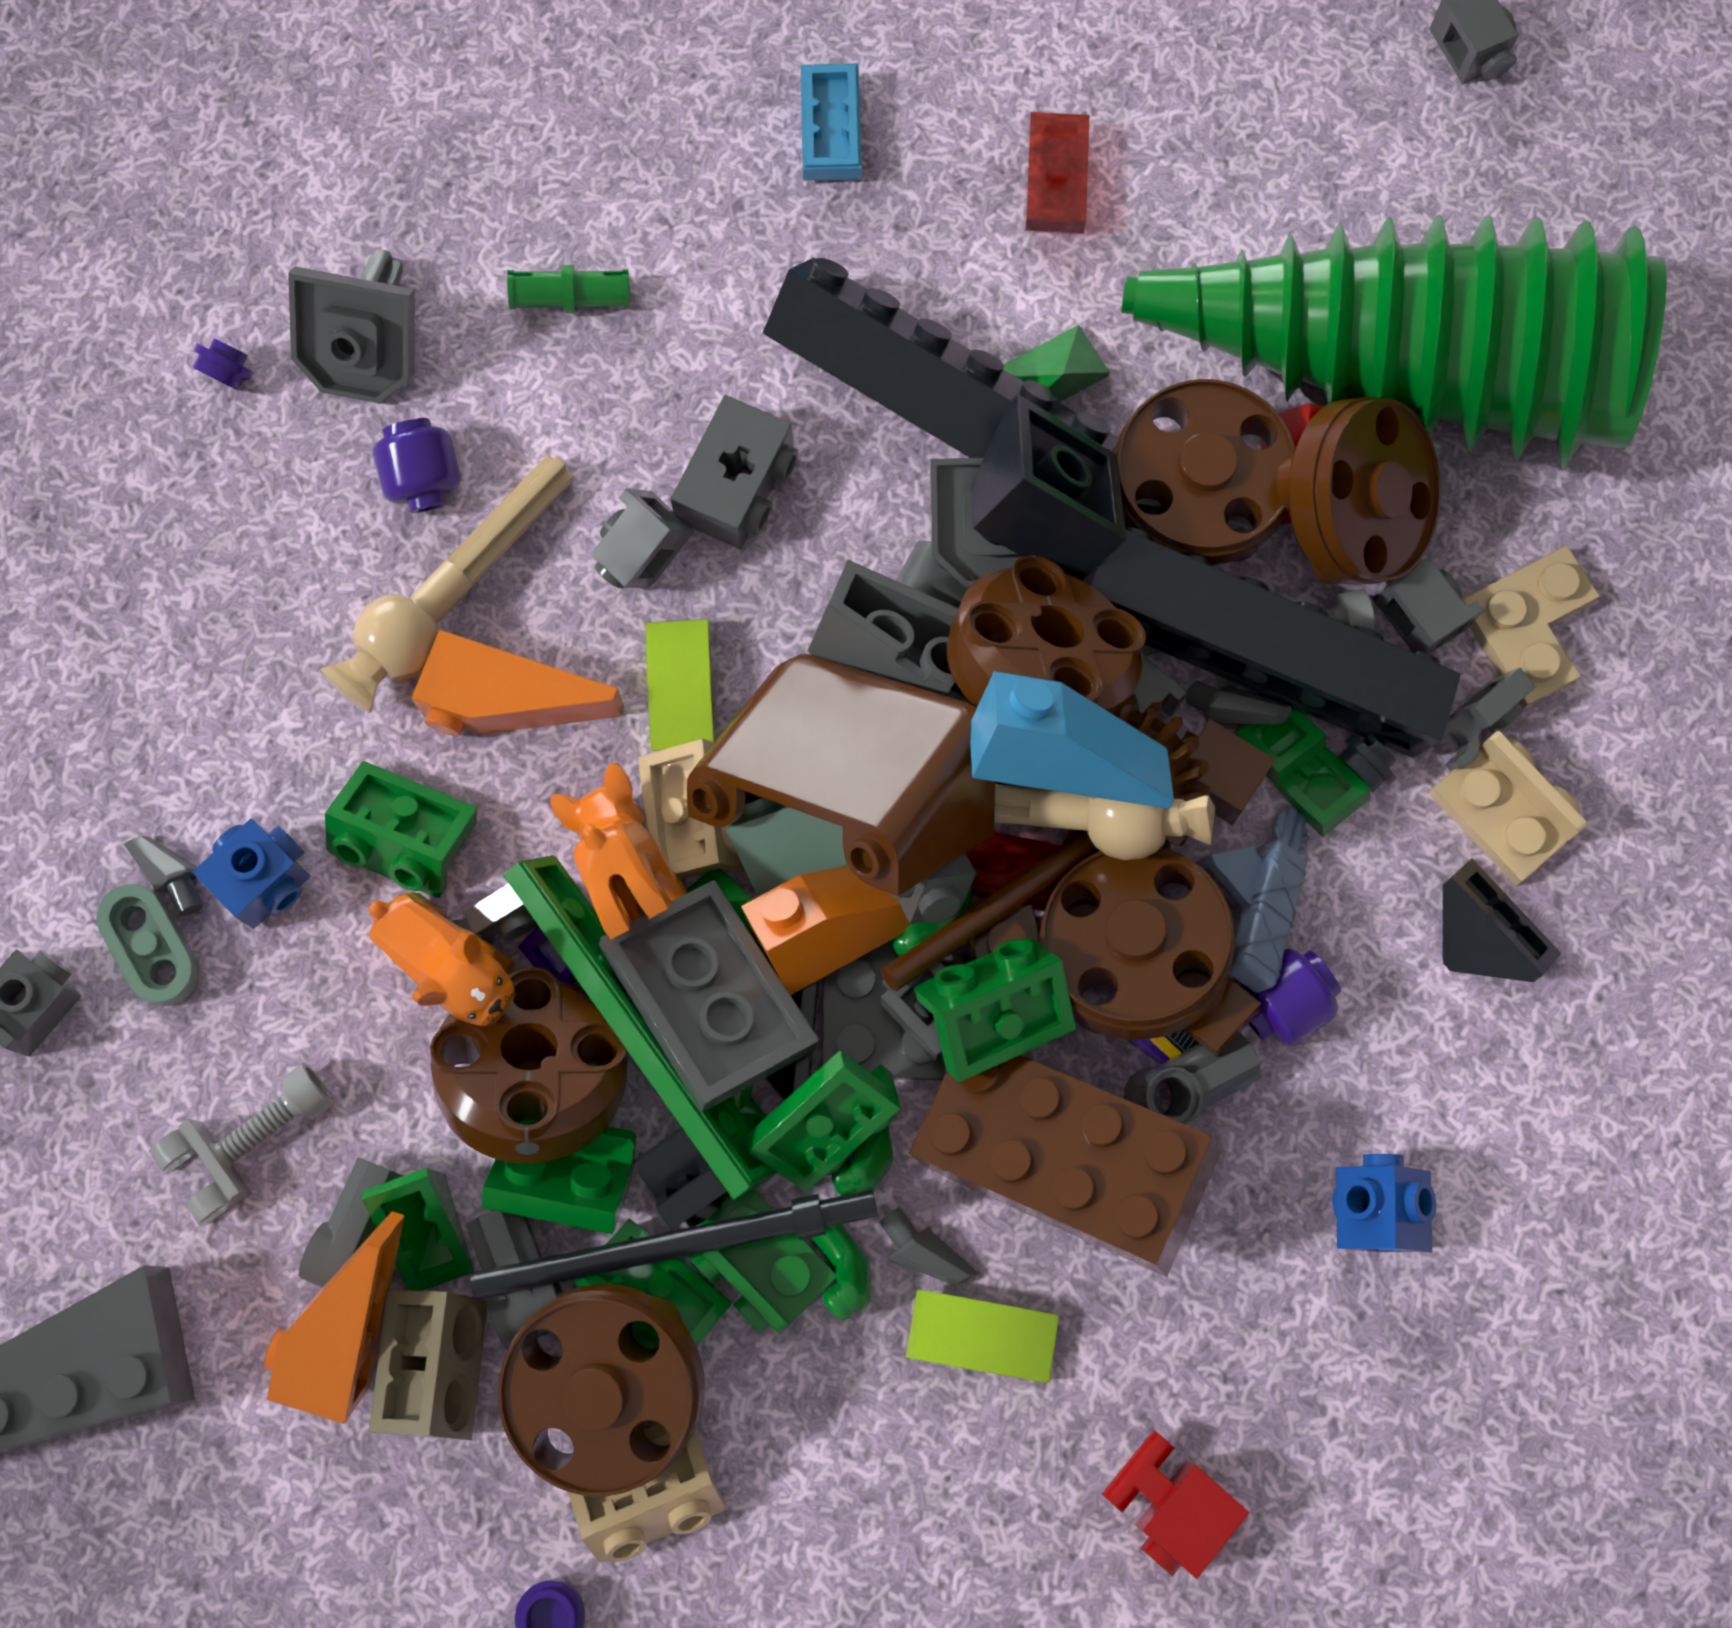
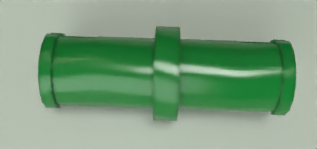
M562 265L561 271H507L509 309L563 307L564 313H576L577 307L630 308L629 269L619 271H575V265Z

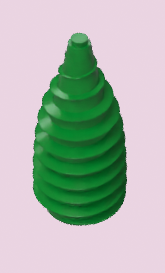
M1438 214L1420 243L1401 245L1390 216L1384 222L1373 244L1368 246L1351 248L1340 221L1325 249L1300 254L1294 237L1290 233L1279 255L1247 260L1242 249L1236 262L1197 267L1193 263L1191 268L1140 271L1138 277H1126L1122 313L1132 314L1133 321L1158 327L1161 332L1167 330L1200 343L1203 352L1211 346L1241 359L1244 378L1247 377L1257 364L1282 375L1287 402L1304 381L1326 391L1328 404L1348 399L1350 396L1353 398L1376 397L1392 399L1403 403L1416 413L1429 435L1440 420L1462 425L1468 454L1471 453L1486 429L1508 433L1515 463L1533 437L1554 440L1561 468L1564 470L1581 444L1624 450L1631 443L1646 405L1656 366L1665 313L1667 272L1664 258L1647 256L1644 238L1641 230L1636 226L1628 228L1612 252L1598 251L1594 228L1590 221L1586 220L1578 225L1564 248H1549L1543 222L1539 217H1536L1528 224L1516 245H1499L1492 217L1487 215L1483 218L1468 243L1450 244L1442 216Z

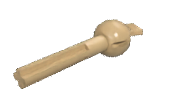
M547 454L409 598L398 594L378 597L363 608L355 622L353 634L354 647L358 652L350 660L321 669L322 675L344 699L371 713L378 684L385 677L401 682L414 679L422 673L435 638L440 630L437 623L574 481L575 477L566 469V464L558 457L553 459Z
M1000 784L995 786L994 822L1088 831V835L1097 849L1107 856L1121 860L1141 859L1157 852L1165 843L1166 836L1182 837L1187 835L1211 845L1215 805L1209 796H1202L1189 801L1174 799L1171 807L1166 809L1026 786Z

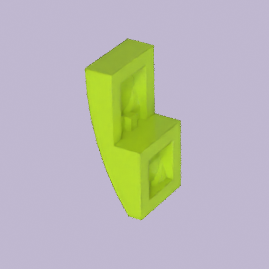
M709 619L646 622L647 688L651 751L664 750L702 738L715 743Z
M917 1290L905 1358L1049 1383L1059 1315Z

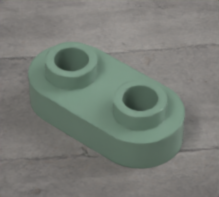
M136 884L122 885L110 891L98 907L97 926L131 990L139 998L158 1006H171L185 1000L194 991L198 983L199 965L164 900L146 887ZM137 910H144L146 913L144 925L138 930L130 931L128 927L130 915ZM173 963L176 968L174 979L166 985H160L157 980L159 969L165 964Z

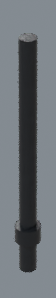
M873 1189L820 1200L819 1194L791 1199L792 1206L476 1271L470 1275L471 1289L475 1300L792 1234H797L799 1240L826 1235V1227L879 1217Z

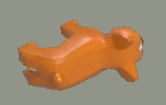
M617 762L608 764L604 774L603 786L589 792L580 799L570 795L555 793L550 797V803L555 816L566 829L576 832L580 839L573 850L574 860L589 892L601 925L611 940L631 929L629 923L642 917L632 894L648 918L651 919L672 907L671 901L688 893L683 883L674 874L661 848L642 826L645 818L641 808L632 798L633 788L630 778Z
M405 893L389 903L374 901L370 904L368 909L369 915L373 918L374 923L370 930L369 939L382 949L417 984L418 987L412 994V998L420 1006L439 1005L453 1017L477 1026H491L506 1012L515 996L514 985L508 976L515 966V961L504 951L486 942L473 932L459 927L446 919L447 913L420 893Z

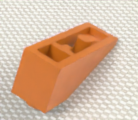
M442 630L438 631L411 697L423 716H426L424 721L426 725L439 732L456 737L461 735L463 729L483 735L620 717L624 707L618 688Z
M848 866L799 874L741 906L766 957L790 995L900 936L911 925L898 899L893 898L890 893L864 883L852 873Z
M392 1211L306 1305L287 1331L279 1329L275 1333L268 1347L264 1362L265 1369L272 1371L267 1400L342 1424L346 1423L368 1391L372 1380L383 1326L387 1290H390L405 1215Z

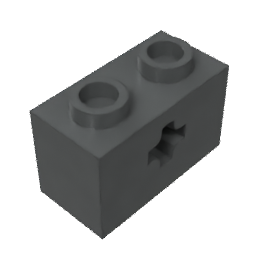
M724 395L670 498L673 511L691 528L738 549H742L749 533L758 536L768 520L772 502L767 500L776 480L784 484L794 469L798 457V449L793 447L792 423L728 395ZM742 468L748 470L749 475L740 473ZM728 475L736 476L735 481L729 480Z

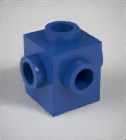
M252 818L244 825H235L225 831L215 841L212 847L213 853L192 871L235 918L252 929H255L271 913L277 915L292 906L302 894L303 888L301 885L311 877L296 861L305 853L304 850L279 825L268 832Z
M1363 1154V1166L1336 1167V1188L1333 1193L1332 1204L1337 1218V1249L1367 1252L1432 1253V1219L1436 1212V1197L1431 1186V1171L1404 1167V1156L1398 1154Z

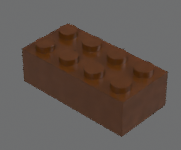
M1019 1055L962 1082H958L946 1072L909 1154L933 1172L1168 1277L1221 1151L1213 1136Z

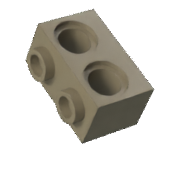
M387 1290L369 1432L411 1437L472 1440L488 1309L486 1300H475L473 1297L450 1292Z

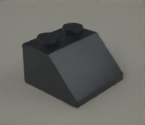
M1017 394L1009 402L971 485L973 529L978 531L988 542L998 546L1002 545L1022 557L1028 555L1045 557L1055 562L1063 569L1065 574L1082 581L1127 540L1117 454Z

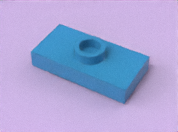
M859 63L800 65L803 181L862 179Z

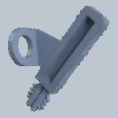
M1288 807L1285 811L1282 810L1280 813H1277V820H1275V827H1273L1276 840L1261 846L1259 855L1255 846H1249L1212 854L1195 862L1209 875L1215 874L1244 908L1240 915L1241 920L1235 938V955L1231 975L1255 993L1274 987L1279 979L1286 942L1291 934L1289 931L1293 926L1292 920H1294L1296 914L1295 908L1299 892L1304 884L1302 882L1303 878L1306 876L1307 861L1301 855L1306 853L1304 848L1308 845L1306 841L1309 840V835H1307L1308 829L1305 828L1306 818L1302 814H1298L1295 807Z

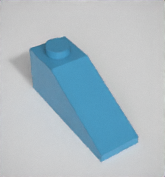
M997 671L993 672L971 720L972 778L1169 809L1174 802L1168 751L1165 746L1061 682Z

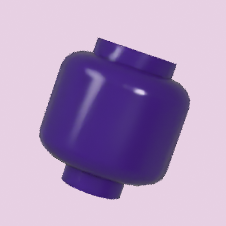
M428 418L410 419L383 428L384 438L375 443L373 459L384 497L392 503L408 504L412 514L428 512L446 506L445 494L455 490L461 481V472L449 432L443 428L432 426Z
M1285 949L1282 958V969L1279 972L1280 976L1274 987L1259 993L1253 992L1243 983L1242 988L1261 1003V1011L1249 1023V1026L1256 1035L1264 1041L1273 1034L1281 1043L1295 1046L1334 1019L1338 1011L1335 997L1341 993V987L1329 968L1313 951L1309 950L1301 954L1295 949Z

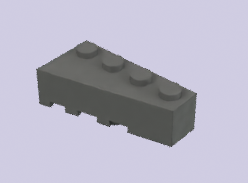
M847 560L807 652L973 705L956 684L947 660V641L950 634V626L958 608L851 560ZM997 782V783L1000 784V785L1020 786V785H1014V784H1007V783Z
M143 1265L0 1345V1454L195 1400L169 1267Z

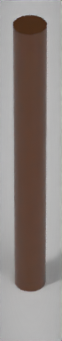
M1083 830L882 968L881 974L887 985L894 991L900 990L1063 877L1082 860L1099 852L1100 850L1091 841L1088 831Z

